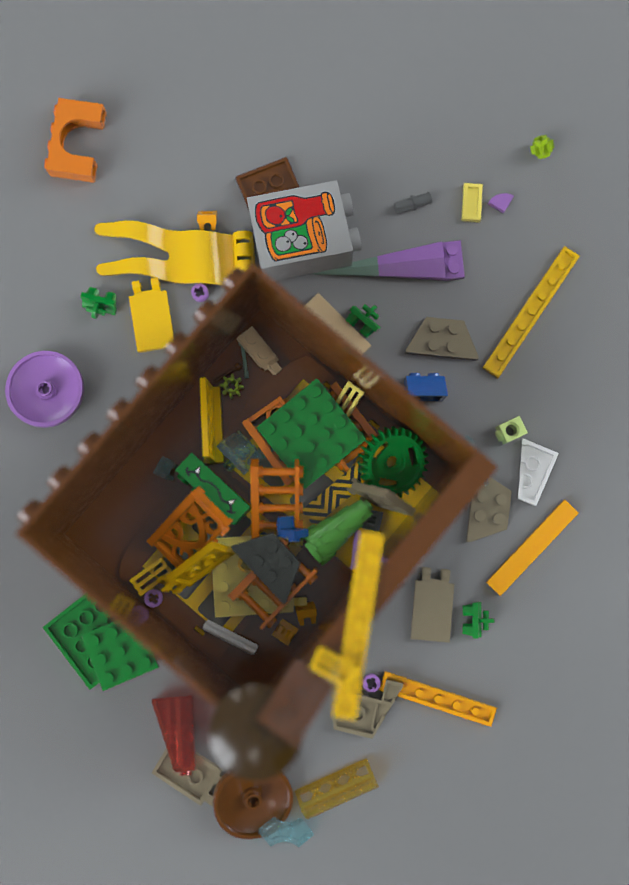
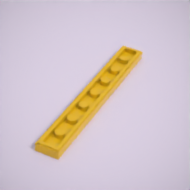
M566 246L562 248L482 369L497 379L500 377L580 257L578 254Z
M360 532L341 657L362 669L357 675L358 677L353 684L352 690L337 683L333 708L334 717L356 720L383 534ZM340 664L341 668L353 673V670ZM339 673L338 677L349 682L350 678Z

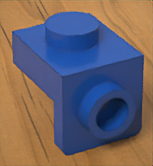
M294 516L277 518V537L288 538L289 542H299L300 538L308 537V529L294 528Z

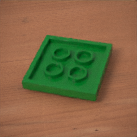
M116 621L81 635L102 691L159 668L156 656Z

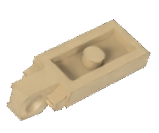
M250 327L237 338V341L260 368H263L265 371L268 369L272 375H277L282 370L277 363L278 358L253 327Z

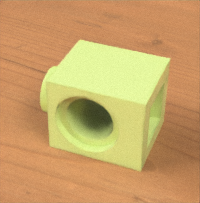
M520 416L495 427V435L499 442L502 441L503 445L528 433ZM507 426L513 429L514 433L512 436L506 433Z

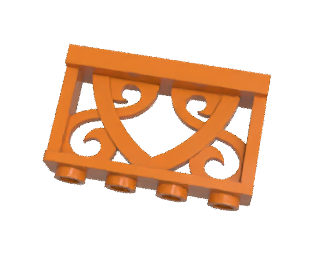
M281 396L242 422L273 468L288 467L279 460V456L275 451L272 452L270 450L271 446L257 430V426H253L252 423L265 414L266 418H269L273 409H280L285 405L288 400L286 398L282 399ZM279 476L286 486L295 482V476L291 478L289 476Z
M200 486L184 499L146 541L151 547L154 545L176 568L186 561L181 557L183 552L188 554L187 559L194 555L193 549L201 550L211 541L217 543L219 541L217 537L219 535L223 537L230 530L228 526L233 521L231 518L228 519L204 494L205 491ZM187 513H190L192 517L195 516V519H189ZM212 517L218 524L217 529H212L210 524L214 522L211 520L206 521L205 518ZM179 520L186 524L197 523L199 540H183V528ZM172 529L178 531V537H175L177 534L173 533ZM207 534L212 535V536L207 540ZM178 547L180 548V555L177 553Z

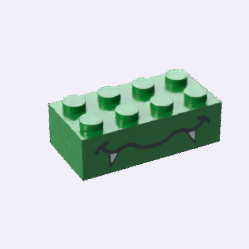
M193 453L176 468V471L179 473L176 477L186 485L191 484L193 486L191 491L200 486L205 491L204 494L228 519L231 518L233 520L231 524L237 525L251 510V507Z

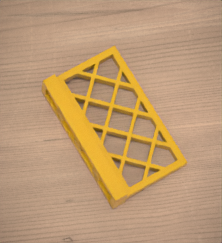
M200 378L204 464L224 463L221 387H213L206 378Z

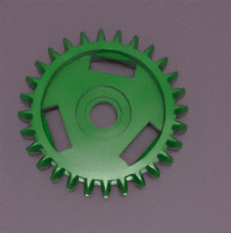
M392 426L391 430L384 427V433L381 430H377L378 436L371 434L372 440H365L368 444L367 447L361 446L364 453L358 454L362 460L357 461L362 466L357 470L363 473L360 478L364 480V484L389 490L402 498V492L409 495L408 489L410 488L416 491L414 485H421L419 479L425 478L422 472L428 471L424 465L429 464L424 459L429 455L423 452L426 450V446L422 445L423 441L418 438L417 434L412 433L408 429L405 430L403 427L397 428ZM385 442H387L388 444H387V445L381 450V452L374 458L373 456H374L375 452L377 451V449H378L382 444H384ZM410 447H412L414 453L413 465L411 464L408 452ZM394 456L396 463L393 466H388V458ZM381 478L397 481L394 485L379 484Z

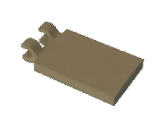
M356 478L351 479L353 483L350 488L347 487L346 489L353 495H361L360 499L363 501L367 499L369 503L380 508L413 516L416 511L414 507L391 491L362 484Z
M422 567L421 580H415L410 638L450 643L454 584L449 583L450 570L441 569L439 580L430 579L431 568Z
M174 740L176 743H169L151 773L200 806L205 801L213 807V791L222 777L220 774L223 769L181 741Z

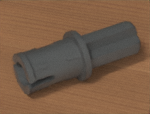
M430 192L415 197L411 195L408 199L395 202V210L397 213L411 209L417 210V207L432 204V197Z

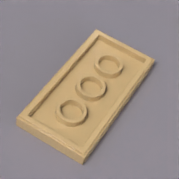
M319 293L305 305L362 354L371 347V344Z

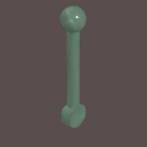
M239 343L242 352L244 378H249L245 349Z

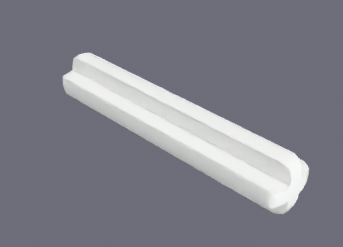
M207 620L203 626V630L251 655H254L258 648L257 644L210 620Z

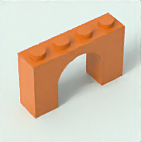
M58 98V103L54 106L55 120L51 123L52 137L47 145L49 154L44 162V167L50 176L95 183L97 171L95 159L66 152L64 150V140L70 131L78 127L104 130L107 112L103 104Z

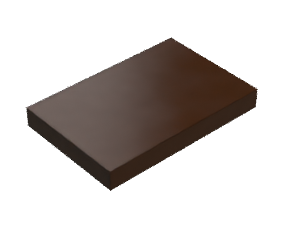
M287 157L235 177L247 208V197L299 188Z
M295 659L256 720L297 747L334 685Z

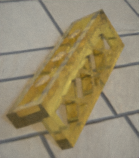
M365 758L295 790L301 812L306 820L379 786L369 762ZM366 766L368 774L361 777L356 775L359 768ZM344 775L350 777L346 784L341 785L338 783L340 777ZM326 783L332 785L328 792H320L322 785ZM306 792L313 793L311 800L303 803L301 795Z

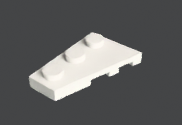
M522 439L518 499L534 506L537 505L559 453Z

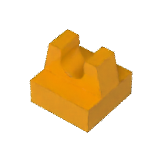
M198 211L197 223L200 230L205 229L204 224L206 223L211 225V230L216 229L217 211Z
M308 602L305 606H295L300 626L304 625V619L307 617L310 618L312 624L316 623L317 611L314 602Z
M282 618L272 636L288 646L299 628Z

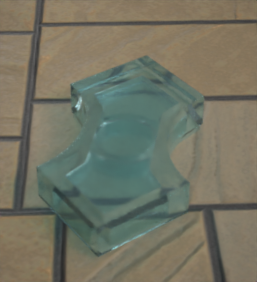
M273 817L258 829L259 834L271 847L280 842H290L299 848L314 836L313 831L302 818L293 822H282Z

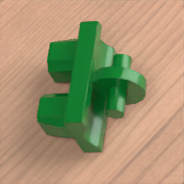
M89 287L86 293H81L82 307L86 308V311L91 312L93 319H97L99 314L103 316L106 313L116 314L117 298L115 293L108 291L105 297H100L99 290L93 287Z
M365 304L362 309L367 312L366 314L357 306H352L349 309L351 312L346 321L353 327L359 320L363 321L365 325L359 332L366 338L374 332H378L381 327L369 318L370 316L375 320L379 318V315L375 313L377 306L373 305L370 308Z
M482 602L463 605V616H473V623H463V634L479 639V637H482V623L483 630H489V623H495V619L489 618L488 610H483L482 618Z

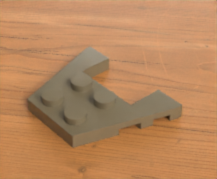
M333 669L331 670V673H333L336 676H339V672ZM329 679V682L334 685L333 689L331 690V706L333 716L337 683ZM386 679L382 699L360 694L356 720L333 716L334 729L373 739L403 688V683Z

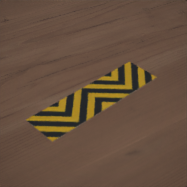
M356 463L303 508L304 515L312 524L316 525L352 495L346 490L347 487H351L353 483L351 481L352 478H356L364 484V480L360 478L363 473L357 470L362 467L361 465Z

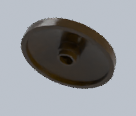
M248 684L236 688L221 700L212 716L209 729L212 751L221 766L238 778L262 781L276 777L294 762L300 751L303 737L297 747H295L256 720L276 690L273 686Z

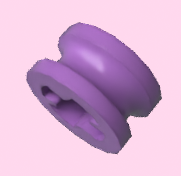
M200 283L192 287L191 294L195 301L204 302L209 296V291L204 284ZM201 289H204V296L200 295L199 297H197V293H195L196 290L200 291Z
M152 589L145 594L144 601L149 607H157L162 603L163 595L159 590ZM151 593L153 595L157 594L159 597L158 599H156L158 600L156 604L154 601H149V598L151 597L149 595Z
M368 673L363 677L362 684L366 691L375 692L380 688V680L377 675ZM368 678L370 680L371 678H375V687H368V683L366 682Z

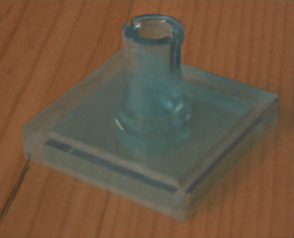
M239 430L217 445V448L228 458L223 463V466L226 468L229 464L230 466L226 470L230 472L237 467L245 475L250 471L251 459H259L260 464L266 458Z

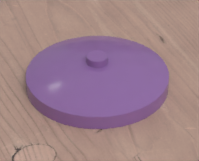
M53 351L34 352L23 357L11 369L5 386L6 400L11 411L23 422L41 428L54 427L70 419L80 407L84 396L83 377L77 366L66 356Z

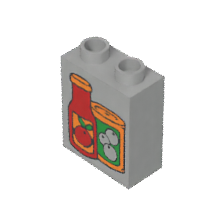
M337 180L247 197L260 268L274 281L352 266L353 252L361 250L358 228L348 229L346 217L353 216L350 193L340 194Z

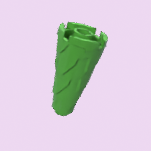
M360 499L318 524L308 527V537L300 539L301 541L303 539L306 540L305 547L324 566L337 554L336 552L363 526V523L372 515L371 510L374 508L367 499L365 501Z

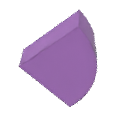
M507 193L498 194L491 198L488 205L504 213L514 196Z

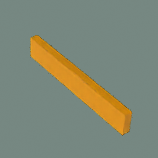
M563 500L485 583L501 596L579 512L566 500Z
M384 671L380 683V691L384 692L386 679L403 683V688L399 692L398 697L489 727L492 726L496 707Z

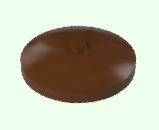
M227 771L219 780L213 794V809L218 824L228 834L241 839H257L273 833L285 822L293 804L292 788L284 772L271 779L250 781L238 778Z

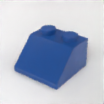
M409 373V376H406L404 379V389L419 401H443L448 396L445 376H439V373H428V376H420V373Z

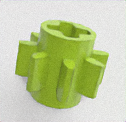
M540 135L534 138V142L530 146L532 155L535 154V157L538 159L549 157L551 152H553L552 149L555 148L553 139L550 140L547 135Z
M233 374L228 379L224 376L225 382L220 384V387L225 388L222 394L226 395L228 393L230 399L235 394L240 396L239 390L244 389L243 385H239L242 379L238 378L236 380ZM228 384H235L236 388L234 390L229 389Z

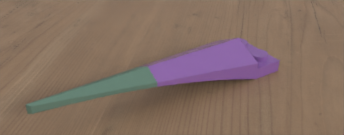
M461 240L428 244L352 262V266L313 273L315 275L380 276L442 281L464 279L465 277Z

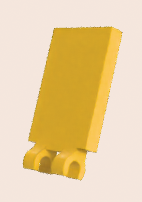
M158 277L150 278L152 290L142 291L139 280L132 281L134 296H129L138 353L165 349L174 337L168 294L166 290L161 291Z
M211 541L166 575V577H159L157 583H166L165 587L161 589L162 592H169L176 585V589L172 593L180 594L187 586L191 587L235 553L230 546Z

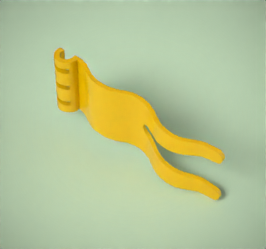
M139 221L98 223L94 228L99 236L139 240L169 254L168 260L134 257L98 264L96 271L101 276L140 274L153 278L158 277L160 280L179 284L203 283L222 285L225 278L234 268L239 267L245 271L252 262L255 264L254 235L251 231H237L233 234L204 230L173 231ZM247 239L249 240V243H239V240ZM248 256V257H250V260H249V259L240 260L239 257Z

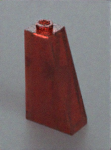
M194 696L152 699V705L174 772H180V776L192 775V771L197 770Z

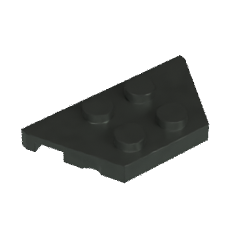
M274 533L233 545L231 548L284 605L288 600L301 562Z

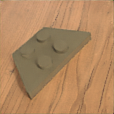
M433 317L425 318L405 351V354L478 360L479 357L464 320Z
M491 477L471 500L466 542H472L507 530L512 491Z

